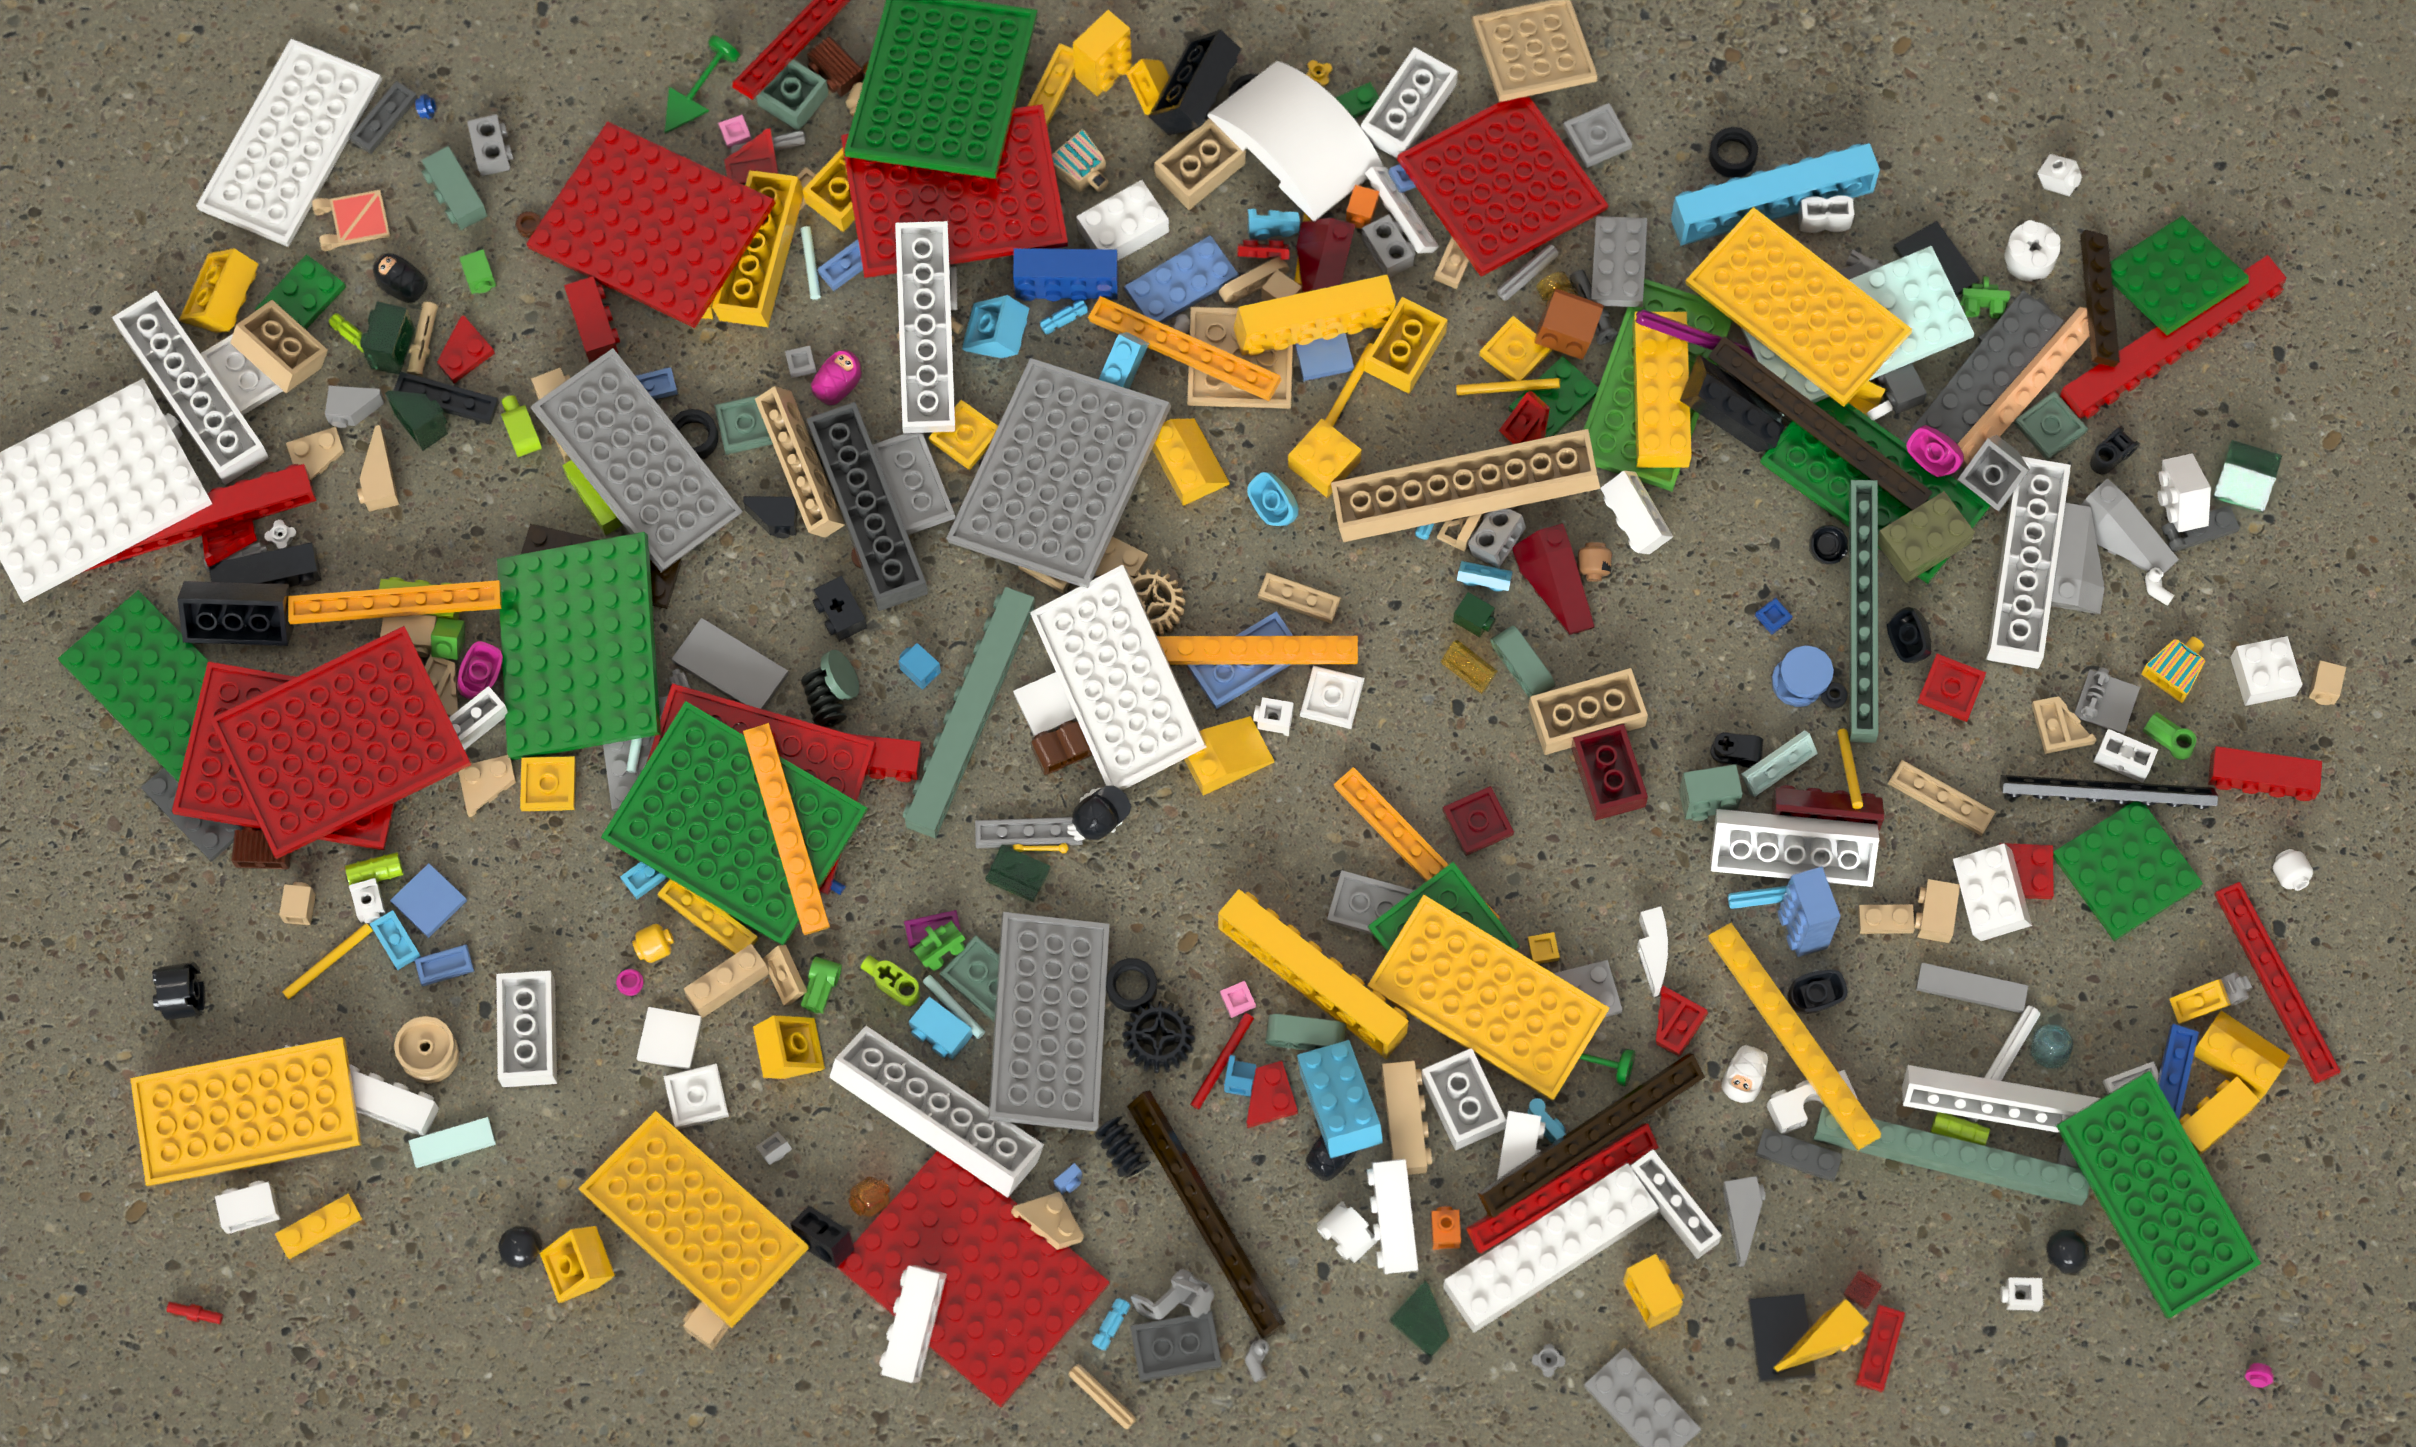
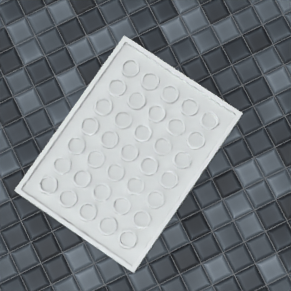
M144 379L0 452V561L23 603L212 504Z

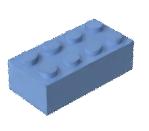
M1821 866L1791 876L1788 886H1786V892L1783 894V900L1780 903V910H1778L1780 923L1782 926L1786 925L1789 933L1787 935L1788 945L1791 950H1795L1797 957L1827 949L1841 917Z

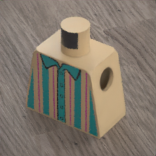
M1083 129L1052 154L1056 177L1076 191L1081 192L1091 185L1097 192H1101L1108 185L1109 181L1102 175L1106 170V161Z

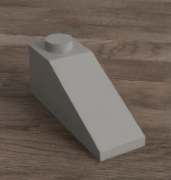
M1757 1176L1725 1181L1722 1187L1738 1268L1744 1267L1747 1261L1762 1200L1766 1199L1763 1184H1758Z

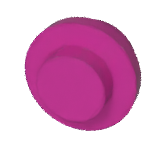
M626 969L618 975L616 985L622 994L633 996L642 990L644 980L637 970Z
M2262 1363L2251 1364L2245 1373L2246 1380L2251 1385L2259 1388L2272 1384L2274 1378L2272 1369Z

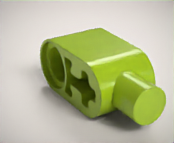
M515 395L503 398L501 402L505 412L501 413V417L517 457L519 458L542 449L526 406H520Z
M871 955L865 958L860 968L874 977L878 989L903 1006H913L919 1001L920 989L914 977L890 961L884 960L879 962ZM890 973L891 979L884 977L882 980L881 974L887 975ZM907 986L915 989L909 996H904L900 993Z

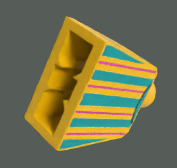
M2191 637L2186 644L2174 639L2145 665L2141 675L2180 703H2183L2205 663V659L2199 655L2204 644L2196 637Z

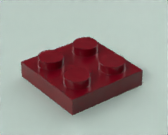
M1491 786L1448 804L1442 809L1465 856L1514 835V830Z

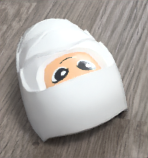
M1748 1045L1742 1046L1736 1052L1727 1067L1721 1087L1730 1099L1740 1103L1755 1100L1766 1076L1768 1056L1766 1053Z

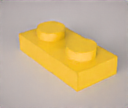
M2221 979L2169 998L2178 1024H2183L2231 1005Z

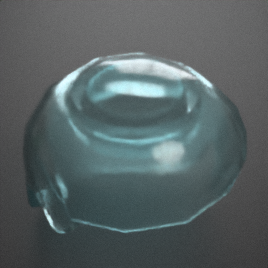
M2045 1024L2040 1029H2037L2033 1036L2030 1050L2031 1055L2038 1064L2046 1068H2059L2067 1063L2071 1056L2073 1039L2067 1029L2056 1024Z

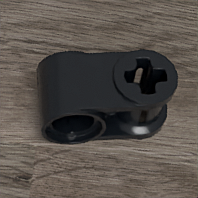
M2119 426L2095 449L2090 460L2092 470L2101 475L2109 473L2119 463L2130 457L2140 446V443L2138 441L2134 442L2124 432V428ZM2099 456H2105L2109 461H2103Z
M1722 732L1715 738L1710 754L1716 762L1751 768L1762 760L1763 738L1755 735Z

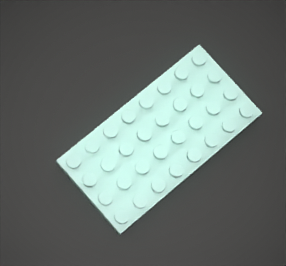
M1932 246L1849 280L1912 328V333L1869 380L1974 337V332ZM1741 328L1758 362L1813 403L1830 397Z

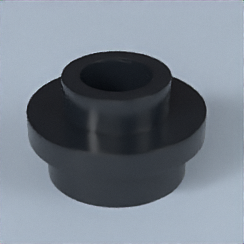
M1831 682L1827 690L1821 694L1822 702L1829 708L1843 706L1848 697L1846 688L1837 682ZM1836 691L1839 697L1833 698L1830 692Z

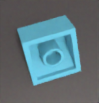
M1008 295L974 303L962 349L967 352L997 358L1018 355L1024 328L1027 324L1029 308Z

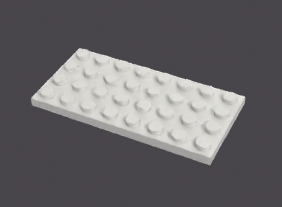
M290 39L197 203L198 210L289 247L309 212L312 201L319 194L381 83V75Z
M1121 565L1092 580L1088 587L1089 589L1080 586L1030 612L1106 786L1114 785L1124 790L1203 750L1207 746L1125 566Z

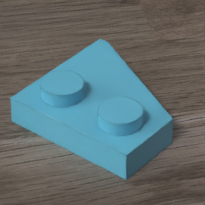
M1248 209L1249 239L1262 241L1272 236L1281 235L1289 237L1300 231L1298 212L1269 210L1268 216L1257 215L1256 209Z

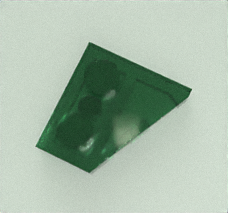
M1424 1281L1391 1317L1389 1322L1427 1356L1432 1358L1449 1339V1333L1429 1284Z

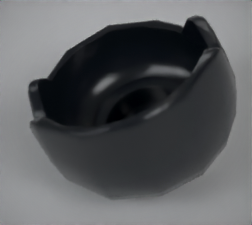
M1834 525L1821 526L1810 536L1809 552L1821 564L1832 565L1838 563L1848 552L1847 537L1842 529Z
M515 1226L507 1230L502 1235L498 1244L501 1260L509 1267L524 1268L534 1263L542 1249L539 1234L531 1227Z
M2059 1230L2050 1237L2046 1245L2047 1257L2050 1263L2055 1265L2064 1274L2078 1273L2086 1267L2090 1258L2086 1239L2075 1230Z

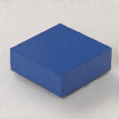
M1776 597L1755 613V617L1771 635L1793 618Z

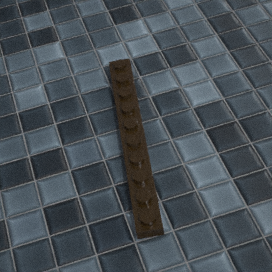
M1725 336L1708 356L1710 360L1867 478L1877 480L1879 487L1911 511L1924 504L1933 494L1932 491Z
M1686 1054L1478 1192L1477 1194L1488 1216L1495 1218L1704 1079L1705 1076L1694 1054Z
M1150 1090L1142 1092L1127 1105L1130 1113L1262 1339L1271 1336L1286 1322Z

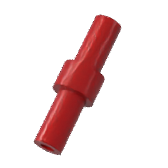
M169 1302L167 1305L168 1313L185 1316L190 1321L199 1322L203 1320L221 1324L223 1320L222 1313L205 1310L200 1305L190 1304L188 1306L175 1302Z

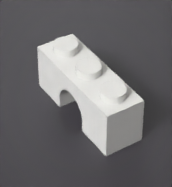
M1845 1070L1838 1072L1857 1098ZM1808 1080L1797 1084L1796 1089L1786 1092L1784 1089L1772 1094V1099H1769L1767 1109L1777 1131L1781 1134H1786L1805 1126L1808 1118L1804 1112L1803 1105L1806 1102L1819 1101L1826 1107Z

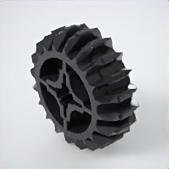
M1159 1001L1158 1007L1154 1008L1153 1003L1148 1002V1010L1139 1006L1138 1012L1140 1015L1133 1012L1130 1014V1019L1133 1022H1125L1124 1027L1128 1031L1122 1032V1038L1127 1040L1123 1043L1124 1049H1130L1127 1057L1129 1059L1136 1057L1134 1061L1135 1066H1139L1144 1062V1071L1147 1072L1150 1066H1154V1073L1156 1074L1159 1073V1067L1164 1066L1165 1072L1168 1073L1170 1072V1064H1173L1178 1069L1180 1067L1178 1059L1184 1062L1188 1060L1186 1053L1193 1052V1046L1190 1044L1195 1042V1036L1191 1035L1195 1028L1194 1025H1188L1191 1021L1189 1016L1182 1017V1008L1173 1012V1003L1164 1008L1163 1001ZM1155 1019V1024L1151 1028L1139 1031L1146 1022ZM1164 1019L1175 1024L1180 1033L1167 1029L1164 1025ZM1159 1027H1161V1033L1163 1037L1161 1038V1041H1159V1047L1157 1048V1041H1155V1037L1157 1036ZM1137 1041H1143V1044L1152 1046L1154 1055L1145 1052ZM1175 1043H1179L1172 1052L1162 1055L1165 1047L1175 1046Z

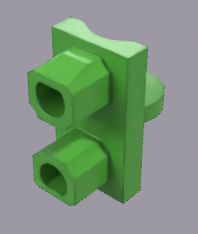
M1983 276L1981 284L1972 283V289L1963 288L1960 305L1963 306L1966 317H1978L1980 307H1988L1989 317L2000 319L2009 302L2010 291L1998 290V285L1989 284V277Z
M952 921L945 926H940L935 931L928 925L924 928L928 936L920 941L921 943L912 949L925 967H930L933 971H936L943 966L944 961L941 957L948 951L952 955H958L965 950L963 944L965 938Z

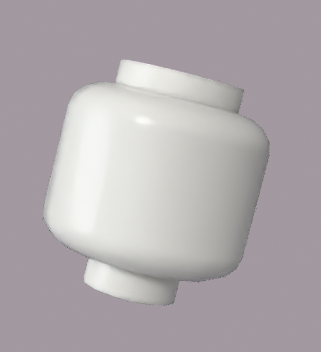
M2289 849L2276 856L2273 872L2282 887L2285 889L2301 890L2308 886L2309 880L2313 876V868L2301 851Z

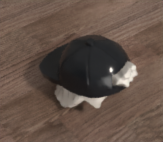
M1114 785L1092 789L1090 793H1086L1084 797L1080 798V803L1074 808L1072 824L1067 826L1068 834L1074 836L1076 841L1084 839L1099 840L1109 833L1115 832V828L1121 825L1123 820L1130 814L1131 804L1128 797L1121 789Z

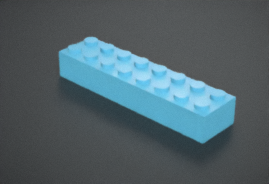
M1870 143L1865 145L1855 144L1846 150L1839 152L1835 150L1830 151L1818 158L1808 157L1796 164H1782L1771 171H1757L1751 176L1742 179L1736 177L1724 184H1710L1702 188V190L1682 192L1675 197L1671 221L1680 246L1731 232L1753 207L1772 221L1797 214L1801 201L1808 197L1829 199L1834 196H1848L1855 198L1873 193L1880 169Z

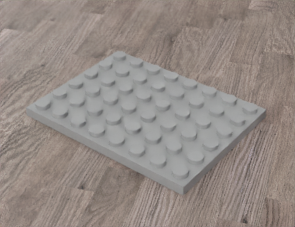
M1030 358L946 539L949 543L1089 589L1090 582L1094 578L1169 413L1170 403Z

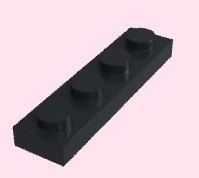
M401 371L392 392L394 399L491 425L499 405V400L496 397Z

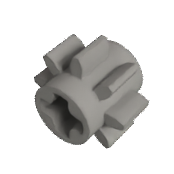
M2237 972L2221 978L2231 1006L2249 998L2247 992L2250 991L2252 986L2247 976L2241 978Z

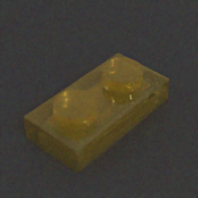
M1458 640L1452 642L1440 662L1481 694L1487 690L1498 672Z

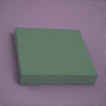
M2055 391L2014 421V424L2047 461L2088 431V427Z
M760 395L714 405L726 455L773 444L755 401V398Z

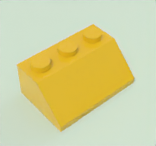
M235 248L208 253L179 320L215 333L230 331L237 321L236 315L239 308L246 301L248 287L256 278L255 271L259 264Z
M1195 418L1170 419L1164 422L1152 450L1183 506L1229 485L1225 473Z
M2222 1010L2206 1031L2194 1052L2195 1057L2230 1080L2238 1077L2260 1100L2267 1093L2290 1058L2289 1054Z

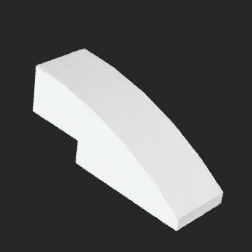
M1661 906L1643 911L1639 917L1645 938L1638 941L1637 950L1653 997L1659 996L1668 957L1667 929Z

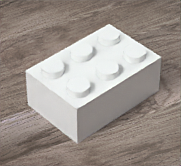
M1142 180L1076 216L1077 230L1089 248L1117 249L1118 261L1169 233L1168 217Z
M2000 844L1953 859L1972 934L1977 939L1983 941L2032 926L2013 852L2007 845Z
M1472 1048L1422 1069V1081L1455 1150L1505 1129V1116Z

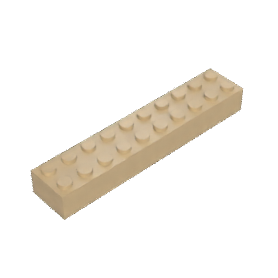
M1588 429L1331 482L1338 527L1343 542L1600 489Z

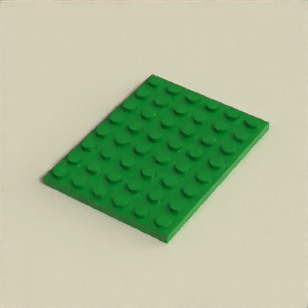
M886 0L845 146V157L996 179L1038 17L1037 10L972 0Z
M640 532L497 559L498 580L501 583L502 609H500L504 702L508 711L505 715L508 758L513 761L521 758L661 735L648 534Z
M685 701L601 838L778 944L786 945L800 921L745 736ZM780 757L818 888L820 889L868 811V808Z

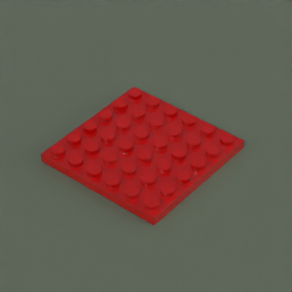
M1529 96L1498 102L1397 156L1399 164L1480 277L1606 211L1609 206Z

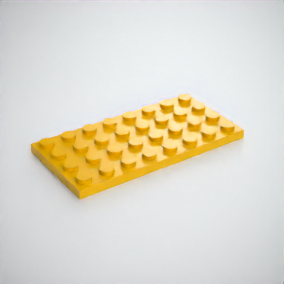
M1754 207L1685 280L1687 286L1843 407L1912 333L1911 327Z
M1425 895L1421 898L1367 985V988L1379 992L1388 1001L1467 1049L1472 1048L1476 1055L1551 1101L1555 1099L1610 1009Z
M344 1037L130 1078L146 1186L170 1183L362 1145Z
M657 1111L579 1188V1191L730 1328L809 1249L803 1240Z

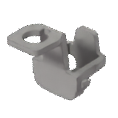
M1180 1269L1170 1279L1173 1287L1155 1304L1137 1294L1131 1296L1135 1309L1140 1315L1157 1320L1164 1318L1179 1303L1184 1307H1189L1193 1317L1198 1318L1204 1313L1207 1314L1215 1293L1210 1284L1195 1278L1190 1271ZM1140 1303L1144 1304L1152 1312L1147 1311Z

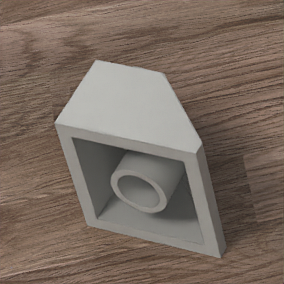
M1998 435L1987 438L1958 480L1997 511H2000L2030 469L2015 448Z

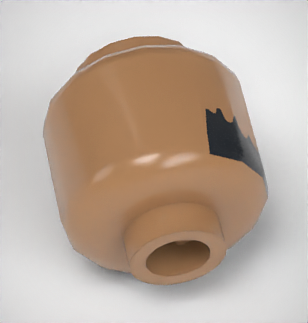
M1589 542L1585 543V547L1579 549L1577 564L1579 573L1586 576V581L1591 582L1602 581V577L1611 573L1612 552L1606 548V544Z

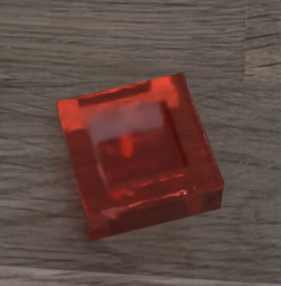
M1859 1270L1843 1295L1867 1310L1881 1289L1882 1284Z

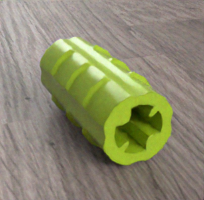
M398 852L345 865L349 885L373 878L378 883L379 881L391 880L392 878L404 875Z
M1936 1112L1930 1133L1983 1146L1986 1145L1990 1128L1943 1112Z

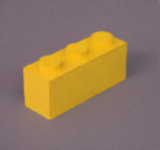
M2238 1077L2231 1082L2227 1079L2215 1089L2218 1094L2212 1099L2208 1096L2196 1105L2198 1111L2190 1116L2187 1113L2179 1120L2199 1156L2260 1102Z

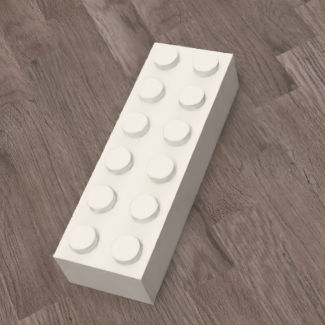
M1716 809L1710 856L1711 871L1790 879L1792 875L1822 866L1829 883L1872 887L1879 844L1878 824Z

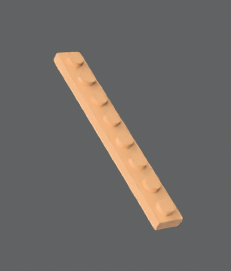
M2079 307L1961 439L1958 446L1964 454V461L1962 463L1964 469H1966L1987 438L1995 435L2000 437L2089 337L2087 308Z

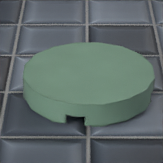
M830 650L823 654L821 657L822 671L826 670L827 676L824 678L831 692L841 700L846 699V701L857 697L859 693L858 677L849 660L838 650Z

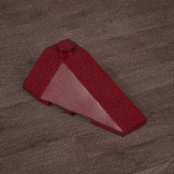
M1333 218L1318 219L1315 222L1313 220L1303 221L1301 223L1296 252L1299 260L1302 293L1341 285L1355 224Z
M1561 523L1540 529L1514 545L1512 552L1519 572L1533 586L1539 598L1541 597L1548 605L1551 613L1565 631L1572 635L1593 629V619L1564 524Z

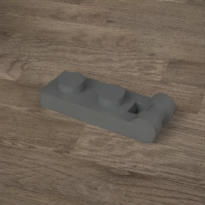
M2230 505L2210 511L2209 526L2183 531L2185 538L2179 537V532L2174 523H2167L2162 526V531L2165 536H2168L2170 540L2168 545L2173 552L2236 533L2240 529Z

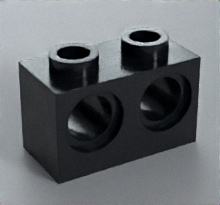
M809 1205L790 1223L792 1232L808 1245L809 1249L807 1251L834 1268H837L854 1251L850 1230Z

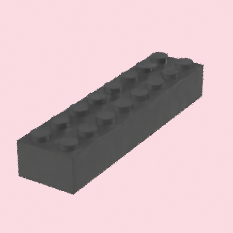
M856 402L807 418L809 433L878 611L928 594L926 581Z

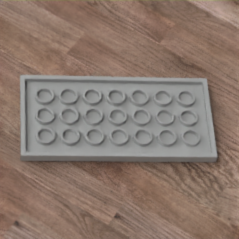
M613 348L531 406L532 411L629 533L645 532L648 534L649 557L660 572H663L743 512Z
M1003 912L1001 917L988 1120L1097 1131L1109 924Z

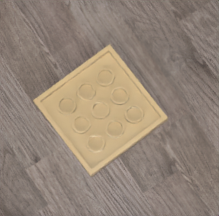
M1549 0L1472 16V24L1499 102L1597 81V73L1571 0Z
M1191 307L1190 336L1280 375L1281 382L1271 400L1267 401L1189 366L1187 405L1291 408L1293 345L1278 351L1274 349L1266 350L1256 356H1250L1249 354L1242 356L1233 329L1238 308Z

